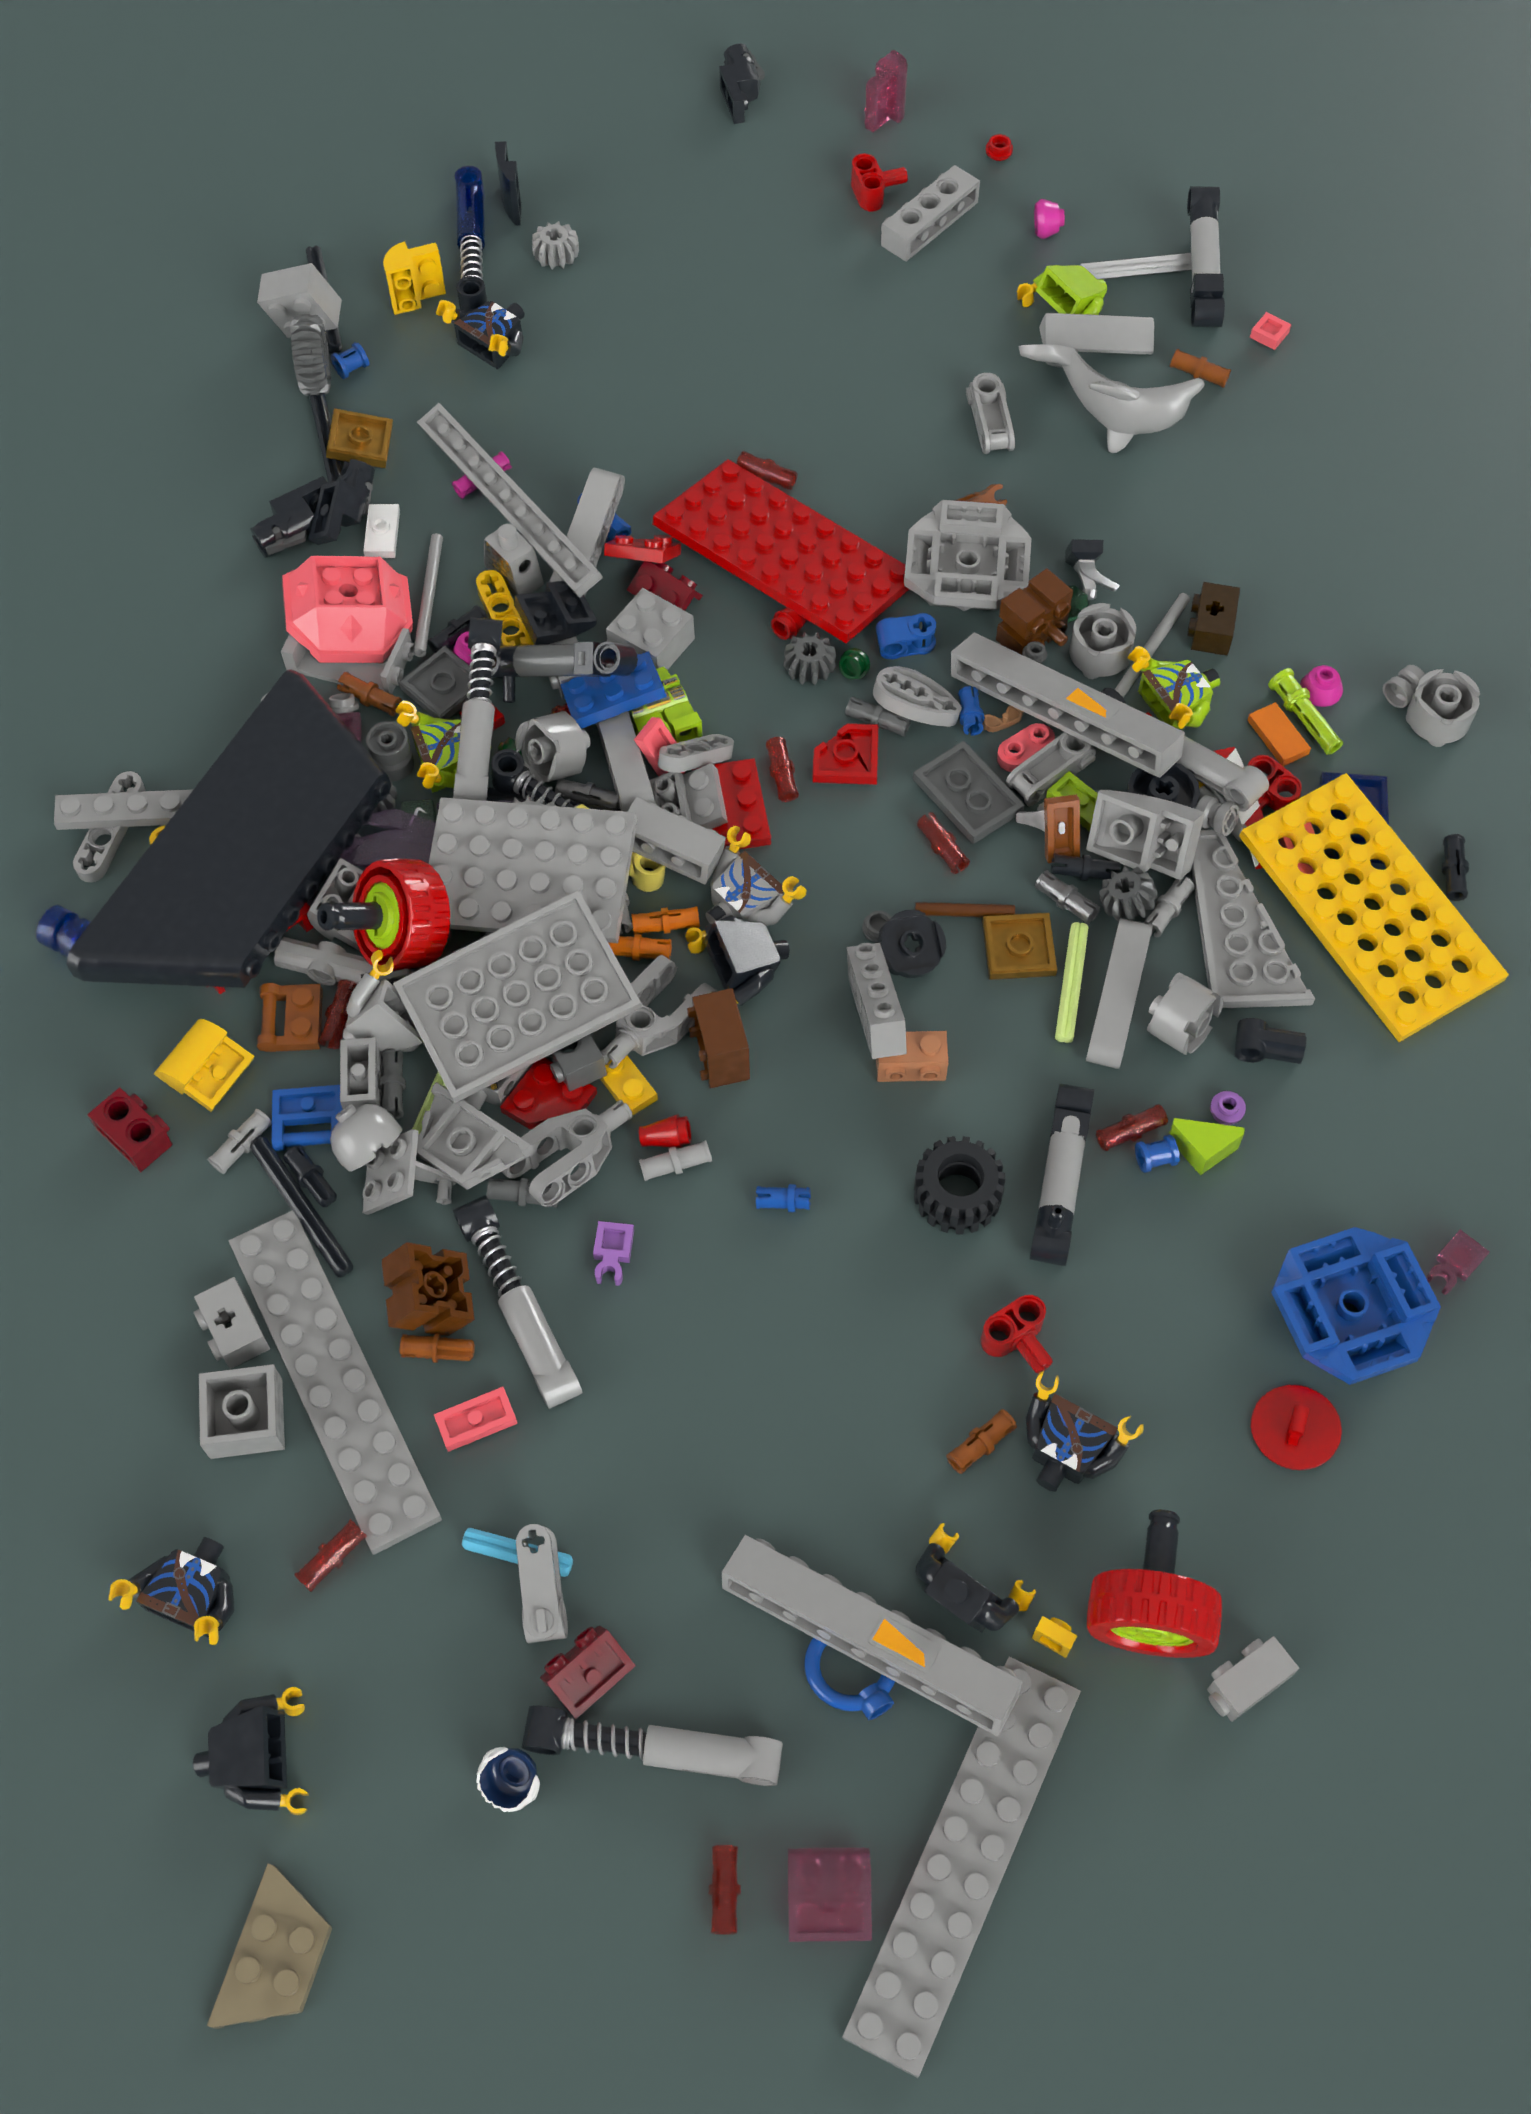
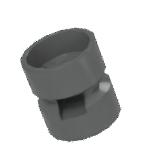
M387 721L372 727L366 737L367 747L371 756L392 781H399L410 775L414 768V758L406 729L396 722Z

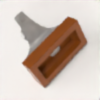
M1077 794L1045 798L1044 802L1039 804L1037 811H1019L1016 814L1017 823L1033 826L1045 832V858L1048 863H1054L1052 862L1054 853L1080 857V800Z

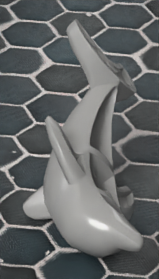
M1051 344L1019 346V352L1022 357L1046 362L1047 365L1057 368H1063L1073 390L1084 407L1107 428L1108 452L1112 454L1124 449L1134 435L1159 432L1174 426L1184 418L1191 399L1205 385L1202 379L1196 378L1163 387H1130L1125 383L1113 381L1094 370L1080 357L1078 350L1075 348Z

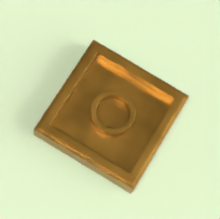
M334 408L326 458L350 462V459H355L371 466L386 468L393 419Z
M1049 913L983 916L982 924L989 980L1056 976L1057 965Z

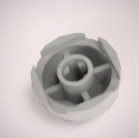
M351 1104L336 1115L335 1118L339 1122L331 1131L330 1142L332 1151L339 1163L346 1170L353 1171L377 1157L375 1152L382 1146L387 1149L402 1132V1127L394 1116L381 1106L364 1104L355 1108Z

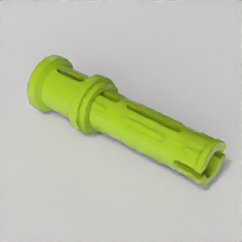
M1286 668L1277 673L1269 681L1268 687L1270 690L1276 691L1282 698L1284 708L1298 716L1326 755H1331L1339 750L1343 745L1342 739L1337 736L1325 718L1309 700V690L1300 686L1294 678V671L1291 668Z

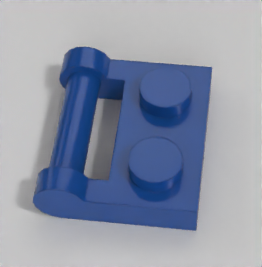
M340 1085L272 1090L273 1149L277 1152L285 1151L286 1147L331 1144V1131L339 1122L335 1117L343 1110L340 1103ZM331 1123V1130L285 1133V1126Z

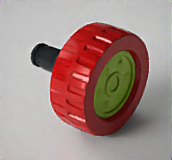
M381 859L371 863L362 872L355 887L353 902L335 903L333 905L324 903L318 909L317 920L319 926L325 931L332 929L337 931L353 930L358 948L370 965H372V954L377 950H382L383 957L378 962V965L386 964L388 959L392 957L394 963L393 971L421 967L427 964L430 965L438 960L445 948L449 935L450 905L445 885L438 872L430 864L419 859Z
M1153 1510L1149 1514L1150 1525L1147 1528L1143 1569L1104 1571L1097 1574L1092 1580L1087 1613L1088 1632L1092 1637L1105 1644L1141 1654L1174 1658H1193L1212 1654L1217 1649L1222 1621L1221 1595L1216 1589L1201 1581L1175 1574L1179 1535L1177 1524L1180 1523V1517L1173 1511Z

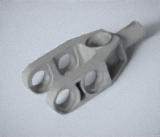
M664 955L658 956L631 983L641 1001L642 1008L616 1021L615 1038L605 1049L600 1051L604 1057L605 1065L612 1060L609 1068L614 1069L631 1051L644 1056L677 1044L689 1031V1028L694 1026V1018H689L687 1008L693 1007L692 997L717 992V990L707 983H703L691 995L687 994L683 998V1003L670 1016L659 1017L647 1006L672 981L678 967Z
M618 1100L616 1104L600 1115H593L585 1108L548 1118L520 1137L531 1144L535 1152L516 1163L512 1168H507L501 1172L508 1178H517L531 1168L533 1170L536 1169L542 1160L558 1149L563 1150L567 1148L571 1150L568 1154L540 1172L530 1184L529 1193L533 1199L544 1207H551L597 1175L612 1149L610 1132L632 1119V1111L626 1103H623V1100ZM547 1137L545 1143L537 1149L540 1142ZM580 1163L577 1171L574 1174L570 1175L574 1167H576ZM552 1183L549 1191L542 1195L546 1187Z

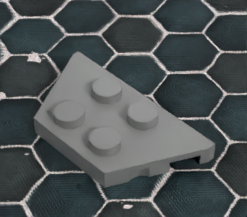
M436 1082L433 1085L431 1092L434 1095L430 1111H425L423 1116L422 1131L418 1135L417 1155L466 1190L522 1161L535 1152L531 1144L463 1099L454 1103L448 1089Z

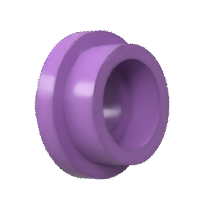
M1223 1091L1213 1097L1210 1111L1218 1123L1232 1125L1243 1118L1246 1105L1238 1094L1231 1091ZM1223 1104H1230L1234 1107V1109L1228 1110L1223 1106Z

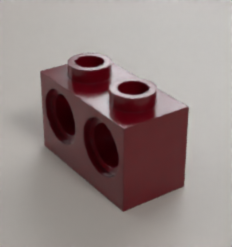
M119 1087L87 1115L96 1130L137 1170L142 1172L173 1145L167 1135L170 1128L157 1114L151 1117L145 1111L148 1107L135 1093L129 1096ZM127 1114L123 1119L116 1120L120 1115ZM150 1135L148 1139L138 1142L141 1137Z

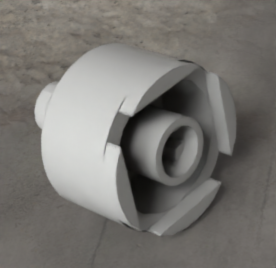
M1098 603L1085 607L1078 614L1072 629L1069 654L1074 665L1082 671L1085 677L1096 679L1098 677L1112 676L1129 666L1130 660H1128L1127 656L1133 650L1136 624L1126 610L1120 608V611L1110 608L1111 604Z
M1444 669L1430 671L1419 680L1405 717L1406 721L1416 734L1428 740L1432 746L1441 747L1446 743L1455 742L1464 737L1480 705L1479 688L1469 676L1462 672L1454 670L1453 674L1442 673Z
M566 711L533 718L520 724L516 733L515 745L516 751L521 750L524 766L529 768V771L535 775L534 779L551 782L582 772L586 761V749L590 746V737L585 730H581L573 717Z
M1179 972L1171 980L1169 990L1164 997L1158 995L1152 1002L1149 1013L1153 1017L1148 1024L1147 1031L1184 1055H1187V1052L1191 1054L1209 1035L1213 1028L1209 1025L1212 1015L1217 1018L1219 1017L1224 999L1214 991Z

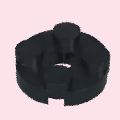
M904 910L896 913L881 927L878 943L881 945L891 974L901 975L906 978L925 976L939 964L946 950L944 932L935 920L932 921L924 916L926 913L919 910ZM907 936H911L913 941L919 942L915 952H911L909 948L905 947L904 943L907 941Z

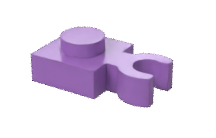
M598 1221L593 1257L594 1260L603 1261L595 1268L597 1284H601L602 1276L607 1271L615 1273V1285L620 1286L622 1283L623 1273L619 1262L630 1263L634 1225Z

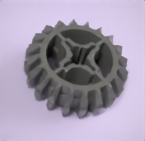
M301 314V316L293 318L290 328L292 359L298 386L305 396L319 395V393L328 394L332 381L331 362L323 320L318 315Z

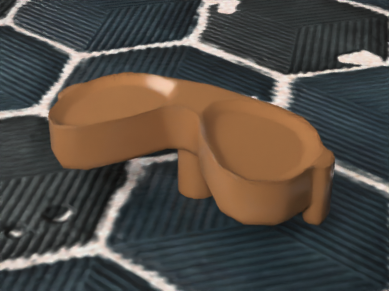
M1010 705L1007 707L1006 713L1002 714V718L986 714L983 722L984 730L997 732L1013 726L1021 721L1024 712Z

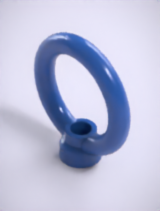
M815 1638L811 1640L805 1655V1674L811 1689L823 1702L839 1710H862L867 1720H873L881 1716L893 1706L894 1701L890 1697L889 1692L893 1688L895 1681L882 1674L877 1683L869 1685L858 1695L842 1694L832 1689L824 1680L820 1669L821 1655L827 1645Z

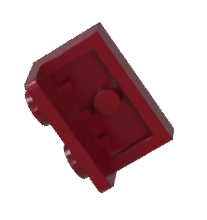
M648 561L643 562L627 588V591L635 596L644 588L686 611L694 597L700 601L703 596L695 591L698 584L684 575H681L680 579L672 576L671 574L674 569L667 564H654Z

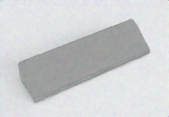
M1046 313L1039 326L1043 344L1072 347L1078 350V352L1152 355L1154 352V320L1152 317Z

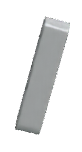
M594 467L588 476L566 537L596 568L623 494L625 477L621 474ZM554 571L550 582L563 581Z
M627 711L596 723L621 811L627 812L636 797L655 803L640 748L634 741L636 735L629 712Z
M1123 918L1119 920L1086 1062L1115 1069L1120 1068L1153 925Z

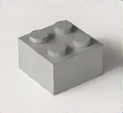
M312 263L262 274L257 303L287 338L291 337L290 328L293 318L301 316V314L318 315L323 320L325 331L338 328L342 299Z
M642 588L606 628L607 641L630 645L637 654L649 651L656 669L665 667L668 670L695 639L694 618L690 613Z
M274 1364L199 1374L200 1446L210 1459L285 1450L283 1380Z

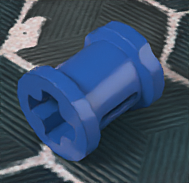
M356 342L343 353L331 355L332 364L342 379L349 377L350 372L361 366L364 368L369 366V359L365 350Z
M1170 1134L1165 1135L1163 1140L1147 1144L1141 1141L1135 1144L1137 1163L1143 1173L1150 1172L1153 1167L1165 1164L1175 1166L1180 1162L1178 1146L1174 1137Z

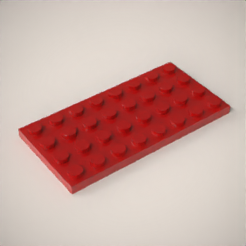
M729 459L653 515L652 525L787 608L794 610L803 618L844 643H848L909 590V588L904 586L906 566L904 563Z

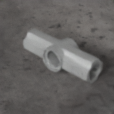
M283 937L275 950V966L307 974L313 981L327 986L340 982L356 987L361 980V974L369 973L373 969V966L364 957L347 953L341 946L328 941H322L315 945Z

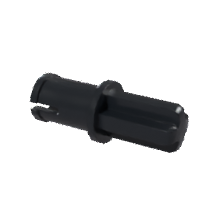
M302 1146L290 1148L285 1153L283 1160L298 1177L297 1182L299 1186L307 1188L322 1207H328L331 1203L335 1202L337 1194L324 1179L322 1167L313 1163Z

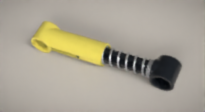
M505 749L500 750L493 756L491 764L492 784L498 792L502 794H521L524 799L529 795L533 802H536L542 796L543 800H545V805L554 801L555 805L559 807L589 809L584 804L573 806L570 804V799L565 800L561 797V793L556 794L552 791V787L547 788L544 786L543 780L537 781L534 779L535 775L529 771V768L524 766L523 757L518 752ZM632 852L629 876L632 877L633 884L639 890L652 892L658 890L664 883L666 867ZM645 868H651L653 871H647Z

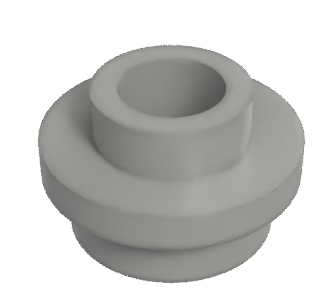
M340 693L329 697L330 707L340 718L350 717L354 715L353 711L359 709V703L355 701L354 694Z

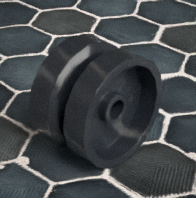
M1175 763L1160 778L1137 768L1132 773L1126 790L1129 793L1160 798L1194 809L1200 796L1199 783L1190 770L1179 763Z

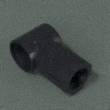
M1244 1018L1237 1024L1235 1057L1241 1061L1251 1063L1260 1062L1267 1058L1301 1064L1307 1037L1305 1033L1268 1027L1265 1021L1258 1018Z

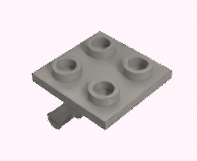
M411 1129L399 1135L387 1149L384 1146L375 1152L377 1157L366 1164L367 1171L365 1187L363 1189L362 1213L369 1215L412 1197L414 1180L437 1184V1203L447 1205L452 1202V1186L456 1182L438 1169L416 1161L419 1131Z

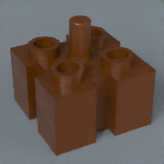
M1046 568L1029 580L1026 588L1022 590L1019 587L1001 600L999 617L1003 621L998 624L996 641L1021 655L1023 648L1028 643L1034 641L1040 642L1044 646L1045 641L1049 643L1052 640L1059 646L1065 645L1068 641V636L1065 635V632L1068 628V613L1071 610L1073 590Z
M406 1242L382 1259L384 1286L389 1287L393 1292V1295L386 1299L389 1327L413 1331L422 1325L425 1328V1333H438L450 1336L475 1320L472 1293L464 1292L463 1284L470 1280L467 1253L442 1249L432 1255L431 1246Z

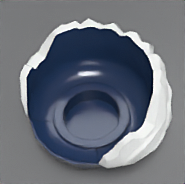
M497 1747L488 1751L484 1755L477 1771L476 1783H478L477 1789L482 1791L481 1796L485 1797L486 1802L492 1803L494 1808H500L503 1812L521 1810L537 1797L540 1781L536 1764L529 1754L519 1748Z

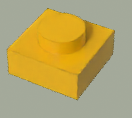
M1042 1616L1032 1639L1066 1658L1077 1635L1071 1632L1072 1628L1064 1621L1055 1617H1051L1049 1620Z

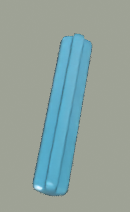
M467 1528L462 1540V1546L465 1550L518 1564L516 1540L474 1528ZM528 1543L529 1547L535 1548L538 1552V1546ZM558 1552L560 1576L566 1577L571 1571L573 1559L569 1554Z

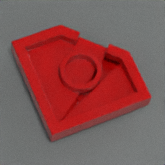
M617 535L614 540L604 544V556L664 563L681 555V542H674L672 537L667 535H654V539H634L632 536Z
M847 723L837 731V735L827 743L822 742L815 747L813 783L877 785L879 724Z
M542 1058L531 1066L500 1106L501 1113L526 1128L533 1129L548 1118L587 1108L597 1095V1088L587 1084L569 1092L564 1082L558 1083L550 1068V1064L553 1062Z

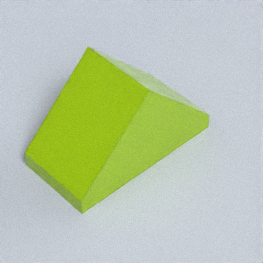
M1174 1118L1169 1134L1174 1137L1179 1152L1202 1175L1239 1148L1245 1128Z

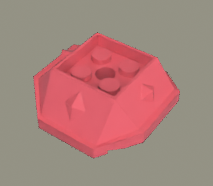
M310 556L297 569L282 575L286 631L301 645L309 649L310 654L319 663H383L390 656L402 629L406 628L409 629L410 633L412 632L413 619L408 578L397 573L381 557Z

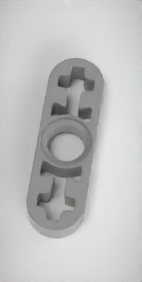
M711 734L663 746L659 751L658 767L667 772L680 773L700 768L710 763L715 764L732 758L734 740L725 735Z

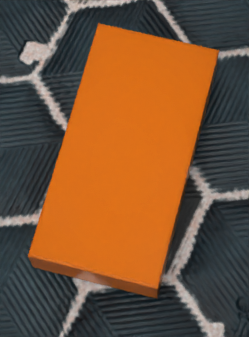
M1276 702L1249 714L1248 723L1282 766L1309 755L1311 747Z

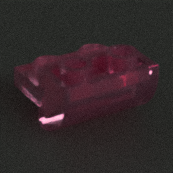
M892 50L876 63V76L870 78L866 85L865 128L873 133L888 120L892 119L900 123L905 116L908 64L905 57L896 50Z
M869 1848L788 1849L789 1942L872 1941Z

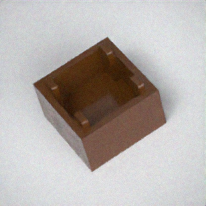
M733 988L692 997L693 1007L687 1008L689 1018H694V1027L689 1028L690 1038L696 1037L699 1045L700 1061H703L705 1070L700 1071L701 1080H708L710 1088L750 1080L749 1046Z

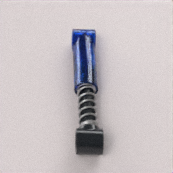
M463 166L454 175L456 184L457 245L461 252V279L457 283L456 288L460 310L464 311L478 308L487 302L485 284L482 280V250L485 248V192L482 173L474 166Z

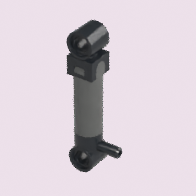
M608 641L602 643L574 642V644L501 646L500 652L496 653L493 659L495 665L492 666L494 675L491 677L503 678V702L514 703L515 677L628 676L637 667L638 658L635 649L630 645Z

